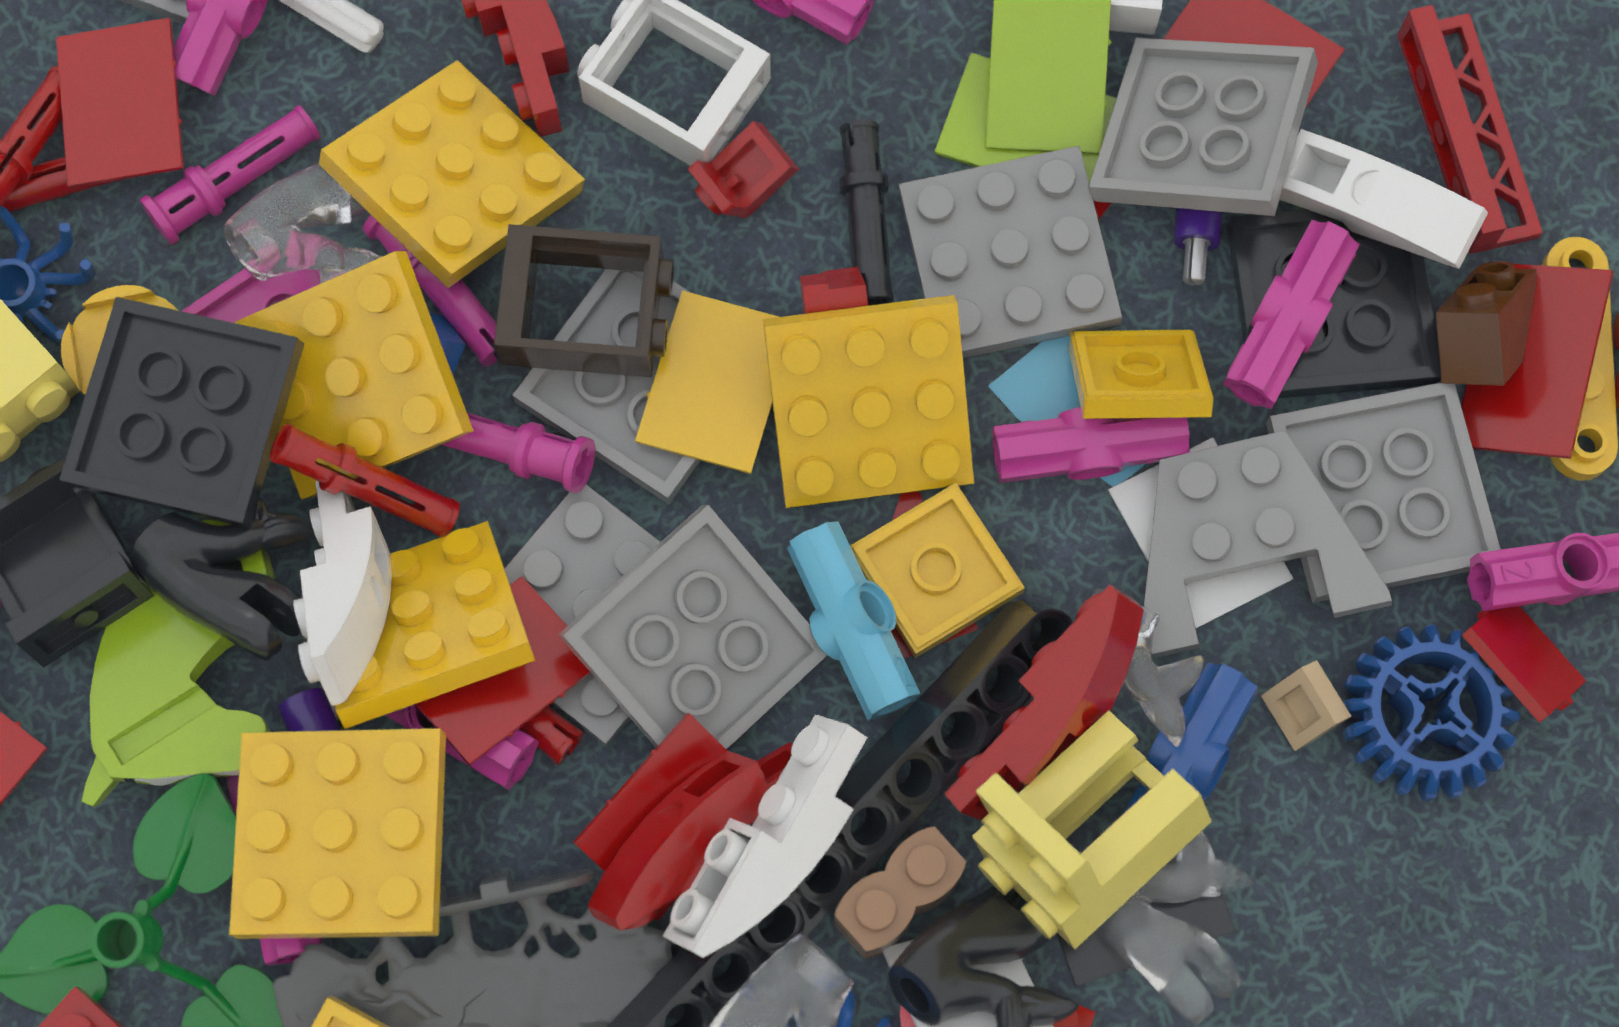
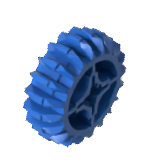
M1427 625L1422 630L1419 639L1410 627H1403L1396 633V644L1382 636L1373 644L1376 656L1362 653L1355 661V665L1362 675H1349L1344 681L1343 687L1357 698L1345 700L1343 703L1351 714V718H1359V722L1353 723L1343 731L1344 738L1350 741L1363 738L1366 743L1354 755L1355 762L1362 764L1374 756L1381 765L1373 772L1372 779L1377 783H1381L1394 772L1398 775L1395 792L1401 796L1409 793L1415 781H1418L1419 794L1424 801L1433 800L1437 796L1439 786H1441L1448 798H1457L1463 794V781L1473 789H1477L1485 784L1487 779L1484 769L1496 772L1505 764L1498 750H1509L1515 745L1516 737L1501 727L1513 725L1520 719L1519 711L1502 706V702L1511 698L1514 694L1506 684L1497 686L1494 678L1498 675L1490 666L1486 668L1479 660L1481 656L1473 647L1468 651L1461 648L1463 643L1462 630H1453L1444 640V643H1441L1440 633L1436 625ZM1424 664L1441 668L1447 671V674L1438 683L1430 684L1416 679L1413 675L1406 679L1396 669L1408 665ZM1464 687L1470 693L1477 712L1476 732L1471 729L1473 722L1464 715L1459 705L1460 694ZM1382 691L1389 695L1387 702L1398 712L1401 720L1400 729L1394 739L1383 720L1381 712ZM1444 691L1443 698L1436 705L1438 707L1434 715L1436 720L1431 724L1427 723L1415 733V728L1423 719L1421 715L1425 709L1424 704L1428 700H1434ZM1433 740L1446 748L1453 745L1465 755L1450 761H1430L1411 754V752L1422 741Z

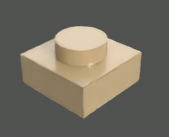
M1317 660L1301 667L1261 695L1294 751L1307 746L1351 717V714Z

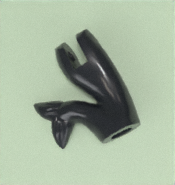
M259 497L250 528L233 524L224 526L207 524L175 512L161 516L147 527L136 540L130 562L139 577L176 611L228 639L255 657L268 661L282 649V640L276 629L292 637L298 636L301 633L294 610V600L301 597L289 586L270 576L256 572L218 569L212 566L239 561L256 554L260 550L281 549L307 539L315 533L313 527L301 518L286 513L269 512L266 503Z
M992 885L979 895L938 918L907 946L891 966L888 973L891 990L899 1004L917 1020L929 1026H935L949 1019L977 1011L993 1014L997 1027L1046 1026L1066 1019L1079 1008L1075 1001L1050 990L1036 986H1019L1016 982L1001 975L969 968L977 965L1006 963L1022 959L1043 947L1050 940L1029 921L1023 912H1019L1025 900L1013 888L1006 895H1003Z

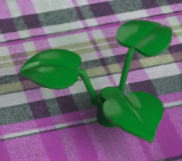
M201 773L179 782L154 803L139 824L133 843L134 864L138 872L144 877L153 880H166L164 886L147 900H139L135 905L134 912H112L103 916L98 921L87 911L68 904L49 905L36 911L18 927L0 953V992L26 1008L49 1015L75 986L84 989L99 1003L109 989L110 980L106 966L111 968L146 966L149 971L161 972L194 986L205 994L194 1000L187 1007L183 1015L181 1027H283L273 988L274 980L260 969L249 965L232 966L222 974L216 985H214L209 979L168 962L159 955L163 946V931L158 921L151 916L153 910L175 894L178 884L188 892L204 894L219 889L233 877L237 814L217 779L208 773Z

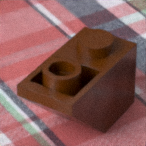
M1505 261L1481 264L1469 274L1437 310L1436 321L1442 383L1502 386L1507 383L1524 359L1537 284L1536 269H1515L1513 263Z

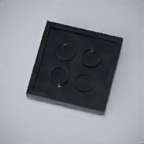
M1310 210L1276 212L1275 216L1256 214L1230 216L1227 231L1244 344L1253 329L1250 323L1275 276L1277 274L1282 276L1311 220L1334 223L1349 231L1353 240L1360 244L1341 284H1338L1330 299V302L1334 303L1307 354L1301 353L1278 398L1430 385L1440 382L1439 345L1423 256L1352 232L1342 221Z
M116 297L59 480L71 487L250 528L270 463L271 447L280 429L304 343L298 337Z

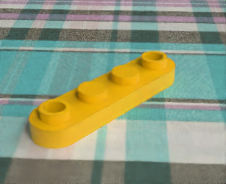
M1569 237L1557 242L1542 262V266L1570 267L1569 259H1578L1588 269L1609 270L1608 260L1603 250L1593 241L1582 237ZM1610 291L1572 458L1550 457L1559 472L1574 480L1584 481L1598 477L1614 462L1618 451ZM1577 437H1589L1595 444V452L1583 451L1578 445Z

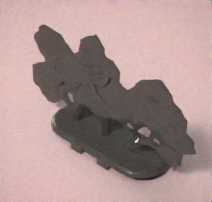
M595 869L564 872L513 883L511 870L485 875L479 885L480 890L448 896L446 884L440 885L439 917L450 915L454 936L448 943L438 946L426 958H414L398 936L379 937V943L368 958L350 959L341 952L324 944H307L304 948L305 952L301 953L293 961L290 975L278 977L273 982V988L283 1027H311L324 1002L330 995L337 997L390 1027H608L673 958L671 952L673 942L663 937L664 931L648 926V924L634 929L619 931L593 917L589 908L580 918L560 914L546 904V900L551 893L575 888L592 881L596 876ZM514 901L520 903L524 909L528 926L522 937L513 946L499 951H485L474 943L469 911ZM592 924L596 929V938L591 941L580 934L579 925ZM547 925L551 926L552 936L562 934L563 929L580 948L579 954L574 958H564L549 946L543 929ZM534 936L540 949L528 957L524 952L527 941ZM387 961L389 981L381 985L376 982L375 971L378 965Z

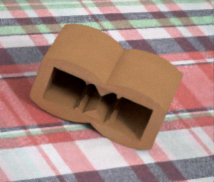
M936 827L918 831L898 846L890 857L885 871L873 873L863 878L848 890L836 909L834 925L864 959L883 953V950L895 945L903 937L910 926L913 915H919L932 910L953 892L963 873L966 861Z

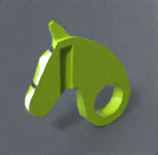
M213 520L201 521L217 526L230 525L229 523ZM260 550L256 554L240 560L243 571L261 573L275 579L270 556L265 550ZM152 589L154 597L106 627L96 657L90 691V734L92 749L96 758L87 778L81 800L93 807L100 805L120 781L164 786L179 783L201 773H208L214 777L239 775L242 733L270 732V728L261 716L246 711L226 710L218 706L196 684V680L206 668L235 644L182 615L167 604Z

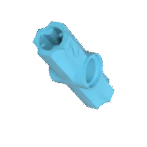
M826 522L818 527L806 530L790 540V546L787 547V550L816 609L810 616V628L813 637L826 655L834 660H840L867 720L881 718L917 700L916 697L920 695V691L891 633V630L896 625V613L893 604L879 585L866 580L839 522Z

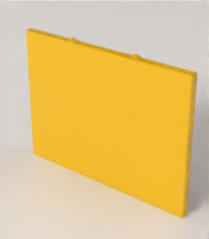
M682 290L667 336L665 357H661L651 391L646 394L648 400L635 443L751 474L773 403L763 319L779 316Z

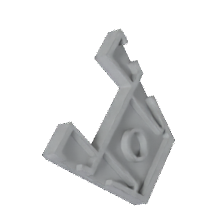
M1286 430L1160 460L1139 647L1143 660L1200 648L1186 587L1188 583L1317 554L1320 559L1334 618L1392 605L1390 591Z

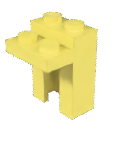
M0 299V462H3L16 452L20 446L21 439L39 424L59 417L67 409L70 399L80 390L59 363Z
M1109 710L1019 793H1016L997 773L976 790L989 813L982 820L984 825L972 836L985 858L977 866L1003 895H1006L1013 888L1027 902L1021 909L1022 912L1047 939H1050L1058 932L1074 949L1085 941L1212 822L1201 794L1173 769L1163 776L1133 746L1138 741L1136 735ZM1133 776L1149 790L1081 854L1065 840Z

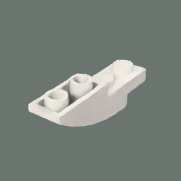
M1303 129L1297 135L1279 199L1342 221L1352 232L1458 269L1488 214L1484 207L1426 178L1358 149Z
M316 481L319 507L311 509L309 512L317 541L324 548L314 551L317 566L300 570L303 598L294 600V610L300 630L304 638H308V642L298 646L305 675L310 683L321 682L329 702L333 706L346 701L362 677L377 647L390 603L392 581L391 556L371 506L355 510L348 494L341 491L336 495L327 493L320 489L319 481Z
M815 714L809 726L805 727L796 737L792 746V756L777 783L771 786L762 797L758 808L759 815L753 825L749 826L729 818L724 829L718 832L710 841L705 852V862L690 889L685 891L676 901L671 912V922L663 937L704 958L737 939L782 903L813 870L835 841L854 810L836 798L835 795L867 737L848 724Z

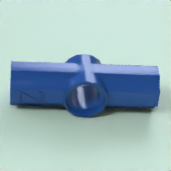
M1208 662L1203 672L1200 673L1197 683L1192 692L1189 693L1176 720L1169 719L1158 733L1148 754L1147 761L1163 776L1172 769L1175 770L1201 794L1202 799L1205 801L1213 792L1225 769L1231 750L1229 745L1258 694V686L1249 681L1242 672L1223 663L1217 665ZM1142 783L1139 784L1124 813L1149 791Z

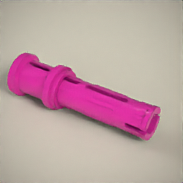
M298 105L293 111L248 138L204 169L199 165L195 167L189 166L183 170V179L154 198L148 195L143 196L139 199V202L163 238L170 246H173L179 242L178 234L208 214L217 217L223 213V208L227 206L224 201L225 199L263 174L268 173L275 166L297 153L312 141L320 139V133L305 110ZM276 140H281V144L243 169L237 167ZM223 175L228 176L226 180L217 186L214 185L213 182ZM188 198L193 199L191 203L174 214L169 213L170 210Z
M370 215L363 225V232L371 240H379L389 253L406 251L419 286L477 356L480 364L483 367H488L496 363L497 358L493 355L495 351L486 339L494 346L497 322L462 279L447 288L384 226Z
M471 413L467 414L474 432L442 444L449 448L508 464L510 470L516 476L524 479H529L536 475L563 483L564 490L576 494L581 492L587 484L595 460V443L591 438L580 436L576 440L547 433L545 426L539 423L530 422L516 427Z

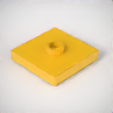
M1119 330L1070 332L1069 355L1083 419L1212 416L1214 398L1194 331Z
M954 483L850 545L866 580L879 585L892 602L896 613L895 628L915 658L1024 593V585L957 483Z

